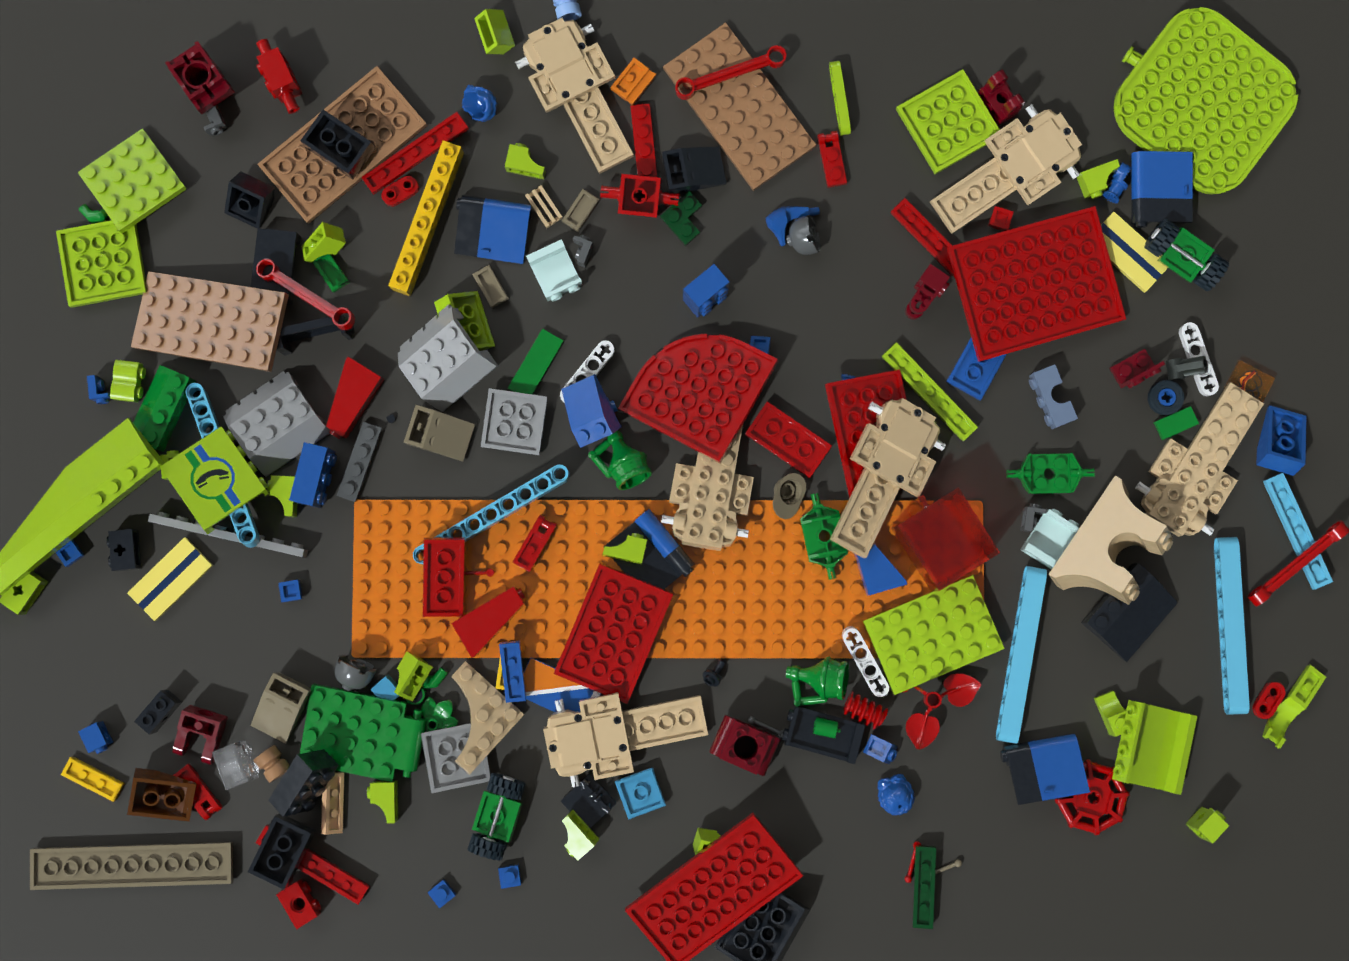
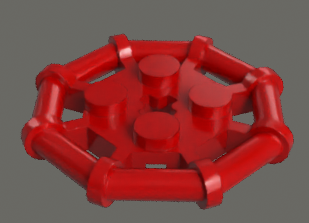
M1088 759L1085 760L1083 765L1085 771H1087L1086 778L1090 793L1074 795L1069 798H1057L1055 803L1058 804L1068 822L1067 826L1094 833V835H1100V832L1123 821L1122 817L1130 792L1126 790L1123 782L1112 779L1114 767L1111 768L1091 762ZM1093 771L1106 774L1104 779L1093 777ZM1111 779L1118 790L1117 793H1113L1108 783ZM1092 792H1095V796L1098 797L1097 801L1093 800V802L1090 803L1088 795L1092 794ZM1119 797L1116 811L1114 812L1112 811L1115 798ZM1066 803H1073L1077 811L1074 817ZM1109 813L1112 816L1099 824L1098 819L1102 815ZM1082 816L1092 818L1093 825L1079 820Z

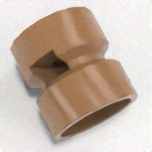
M276 745L268 748L253 760L259 770L265 769L264 775L269 783L286 773L290 766L285 759H280L281 752Z

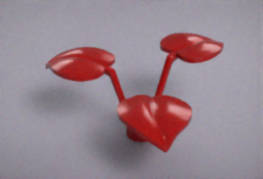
M957 673L948 676L944 680L943 685L946 691L942 694L934 691L926 692L919 686L914 687L924 695V703L928 706L924 715L915 713L906 722V733L916 749L920 750L927 747L939 733L940 725L938 719L928 716L932 708L939 707L945 695H948V701L954 706L963 707L968 705L981 687L979 681L971 676Z

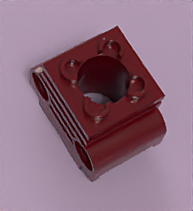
M198 41L195 42L194 46L170 62H165L189 100L201 114L206 113L235 93L215 62ZM207 77V81L204 84L198 86V84L200 83L199 81Z
M724 714L709 752L718 756L719 759L756 775L765 776L780 738ZM741 736H751L756 741L753 753L748 756L738 755L734 751L736 740Z

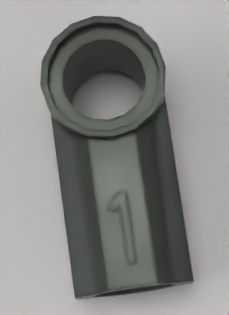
M1205 356L1166 361L1168 380L1170 381L1208 373V362Z

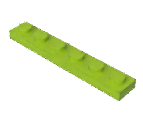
M897 342L882 355V358L894 370L900 369L902 379L962 441L967 439L978 428Z

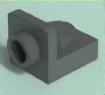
M216 105L206 113L211 124L203 127L210 136L219 135L228 128L219 107Z
M584 235L574 236V243L582 246V248H578L575 255L577 264L586 268L594 247L593 243L590 241V238Z
M1030 504L1029 507H1024L1020 531L1031 532L1037 523V517H1034V515L1046 514L1047 510L1041 509L1042 505Z

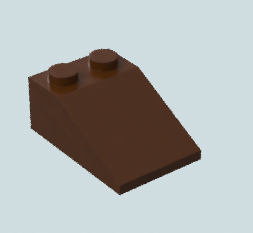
M135 768L127 815L190 822L196 783L157 770Z

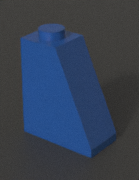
M875 544L872 545L867 558H862L855 554L867 596L907 585L904 577Z

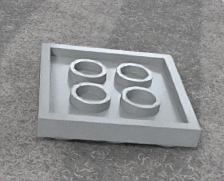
M489 388L481 447L540 455L548 397Z
M471 723L421 733L431 793L489 782L490 771L487 756L470 775L455 762L467 743Z

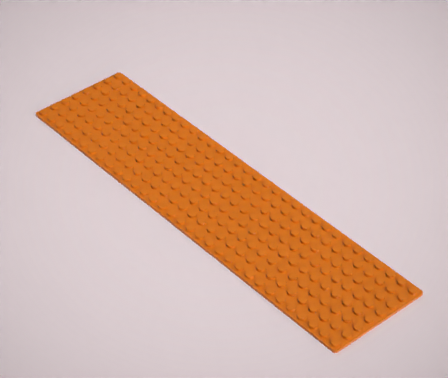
M356 500L354 502L352 656L354 658H403L406 652H410L419 658H471L451 623L515 586L523 591L526 597L524 599L525 605L474 658H500L499 643L520 641L522 658H560L599 563L623 572L612 558L602 556L603 547L648 509L661 522L662 515L674 517L680 505L669 503V500H535L465 542L464 571H487L488 569H493L494 575L492 577L487 575H464L463 616L423 617V564H419L414 560V550L424 544V538H434L496 500ZM506 500L504 503L506 510H510L514 506L513 500ZM750 500L747 517L736 515L737 528L749 530L748 538L736 536L733 544L729 547H723L721 551L682 545V540L673 534V525L662 523L694 562L692 566L694 570L686 577L682 574L664 589L673 593V596L647 658H826L828 656L831 658H853L842 638L843 630L849 626L858 629L873 658H878L863 620L971 575L974 576L984 600L983 503L981 501L894 500L873 544L879 548L904 577L907 585L869 596L866 595L853 552L847 550L848 554L835 564L834 568L837 578L833 579L832 576L831 580H828L827 569L824 566L808 562L809 559L800 518L813 508L812 500H802L797 513L789 519H782L776 515L773 509V500ZM820 500L823 506L838 510L840 517L849 501ZM494 509L489 510L487 513L489 520H494L497 516V512ZM541 514L546 517L547 521H553L558 525L532 570L528 572L512 562ZM477 519L472 520L470 523L472 530H477L480 526ZM541 526L538 531L545 534L547 529ZM455 530L453 538H462V531ZM822 530L819 533V539L823 542L829 540V532ZM423 550L419 552V559L423 561ZM848 632L846 639L850 638L854 646L859 644L854 638L856 633ZM859 648L855 652V656L858 658H863L866 655V650L863 648Z

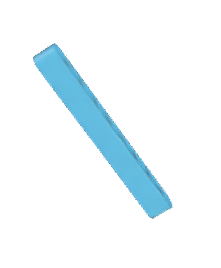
M191 383L186 388V396L203 439L210 434L206 433L207 427L214 426L213 432L220 426L206 390L199 383ZM196 391H201L198 397H193ZM207 408V412L204 415H199L201 409ZM248 503L231 513L230 518L239 541L246 547L252 548L258 545L260 536ZM241 515H246L245 522L238 523V518ZM253 533V538L250 541H245L246 534Z
M556 465L434 538H453L454 531L461 530L462 538L466 542L566 483L570 473L565 466ZM557 470H565L566 474L563 479H556L555 473ZM542 479L548 480V487L544 490L538 487V483ZM525 489L531 491V497L527 500L521 498V493ZM508 499H512L514 502V506L510 510L504 508V503ZM491 509L497 512L494 520L487 518V513ZM477 519L480 526L477 530H472L470 523L472 520ZM424 544L418 546L413 552V558L419 564H423V561L419 559V552L423 550Z
M1237 537L1215 538L1214 558L1224 711L1227 715L1248 714L1250 705L1239 540Z
M1026 566L1024 569L996 730V740L1017 744L1019 740L1047 578L1046 569Z

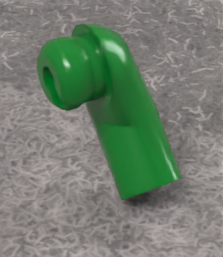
M86 204L79 208L82 215L91 223L104 222L109 217L104 209L92 211Z
M440 667L435 675L427 676L421 687H438L448 672Z

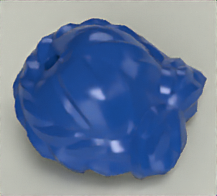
M467 85L464 91V98L462 99L464 111L468 112L474 120L481 122L491 120L497 110V102L493 93L483 87Z
M897 774L891 778H884L878 781V801L880 806L891 815H902L912 808L915 801L914 791L904 775Z

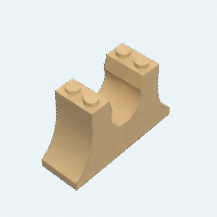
M1114 476L1050 571L1049 576L1056 586L1062 590L1072 587L1095 588L1129 605L1131 601L1137 599L1140 588L1134 577L1124 567L1115 564L1117 555L1122 549L1132 545L1141 546L1148 550V552L1163 555L1165 551L1171 548L1173 538L1165 524L1146 515L1133 505L1122 479Z

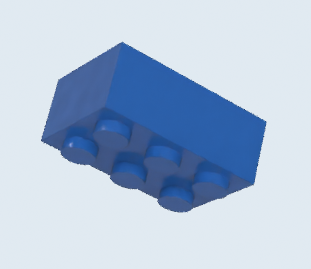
M713 264L683 289V301L697 318L701 315L705 317L712 311L714 304L717 303L719 305L727 298L729 281L717 266Z
M304 442L289 501L316 508H321L325 504L327 499L326 487L330 485L332 479L330 474L331 467L335 466L337 459L335 451Z

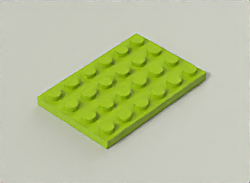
M973 575L863 620L894 695L1005 649Z

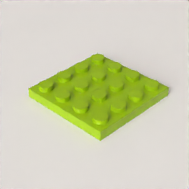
M963 69L896 107V111L934 174L941 172L986 146L984 141L1000 130Z
M143 128L78 172L121 233L187 189Z
M112 220L56 231L69 307L73 308L137 296L147 292L136 224L123 233L118 230Z

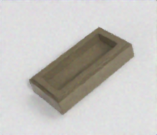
M582 189L562 219V222L579 232L599 202V199Z
M490 265L472 274L492 309L509 299Z

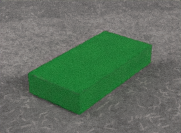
M331 254L323 255L313 261V264L333 293L350 283Z
M1191 406L1153 422L1161 440L1199 424Z

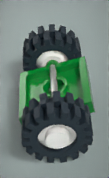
M1164 219L1155 228L1144 246L1146 250L1159 257L1157 261L1187 282L1191 283L1193 281L1205 291L1215 287L1229 267V262L1216 253L1212 255L1214 252L1213 248L1186 229L1179 228L1168 219Z
M491 773L487 785L488 791L483 792L472 830L480 832L482 835L479 833L472 834L467 849L469 852L480 855V857H486L487 859L498 861L503 859L507 846L506 842L509 843L512 840L523 804L513 799L521 800L526 785L525 782L502 774Z

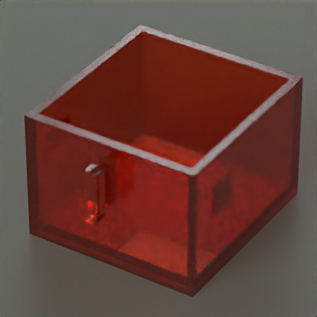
M959 487L947 492L930 504L927 503L924 495L916 498V502L920 504L922 509L891 528L931 592L944 589L1000 553Z

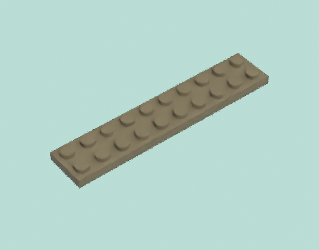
M233 842L30 849V890L233 883Z

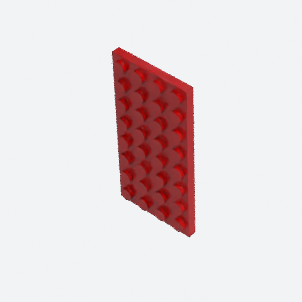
M753 812L625 907V912L666 961H689L802 878L803 873Z

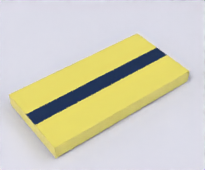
M1113 212L1101 225L1111 264L1145 293L1167 270V267L1157 261L1159 257L1145 249L1146 240Z
M184 537L127 594L154 621H157L214 565Z

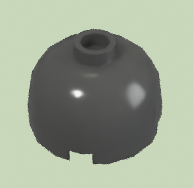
M811 215L796 219L791 224L789 235H787L788 245L790 247L793 246L794 250L802 255L815 254L821 250L819 233H816L814 229L816 224Z
M349 655L338 656L334 671L336 679L342 684V688L348 691L362 689L372 681L376 669H373L374 666L361 658L348 659Z

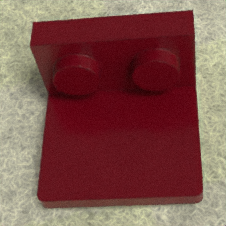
M1143 349L1109 369L1120 388L1127 386L1130 389L1145 381V379L1161 372L1162 369L1160 367L1165 365V362L1162 361L1154 365L1146 349Z

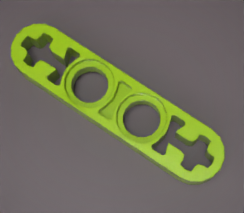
M840 61L829 62V72L840 136L851 134V126Z

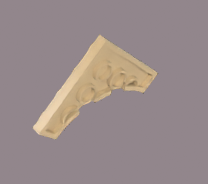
M465 661L452 675V678L460 686L465 697H467L470 707L471 728L467 743L455 762L470 775L524 714L511 702L506 703L505 696Z

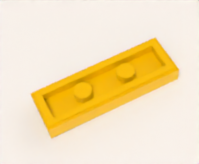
M73 756L69 758L61 773L62 776L113 802L117 800L125 784Z

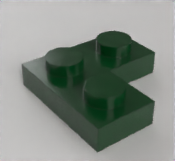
M689 191L678 200V206L672 205L660 215L663 222L685 246L700 234V231L692 224L689 218L702 205Z

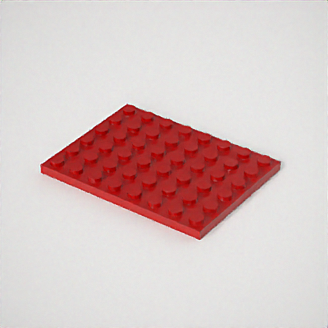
M1096 206L947 247L978 362L1126 320Z

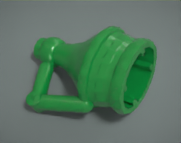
M618 430L609 435L607 440L603 441L588 454L589 458L607 478L613 477L619 490L636 487L646 481L652 474V470L647 465V455L644 452L629 447L623 441V435ZM612 445L613 457L608 467L599 456Z
M828 656L808 668H801L796 665L788 666L786 678L792 680L794 705L826 703L828 698L843 700L848 686L849 663L847 661L839 662ZM799 680L812 686L819 696L802 697Z

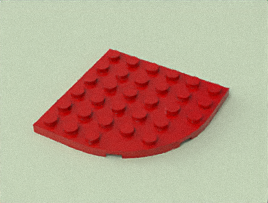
M698 334L684 337L663 347V350L655 356L653 355L645 363L618 409L721 464L775 369L778 359L743 341L725 335Z

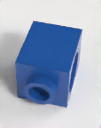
M103 721L96 722L78 731L88 753L96 751L99 754L108 749L107 745L113 743Z

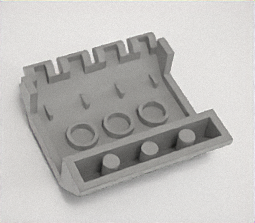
M449 304L439 312V316H434L425 324L426 328L422 327L412 336V339L409 338L400 346V352H398L399 368L420 398L441 412H444L498 366L487 350H478L459 323V320L464 318L458 308L455 309Z
M281 372L272 378L273 383L268 381L256 389L257 394H254V392L250 393L240 400V405L236 403L225 410L226 415L223 416L227 427L248 458L265 477L300 455L304 442L316 444L330 434V430L326 427L322 418L315 413L298 388V383L289 372Z

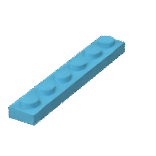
M1280 473L1264 480L1263 483L1296 555L1299 556L1315 541L1284 473ZM1321 554L1302 568L1312 590L1333 582Z

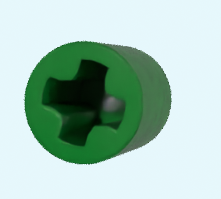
M816 717L813 734L835 738L836 733H840L841 729H838L837 721Z

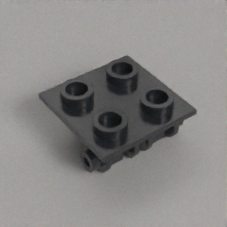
M589 774L580 782V786H576L561 802L570 812L574 810L587 826L591 828L617 803Z

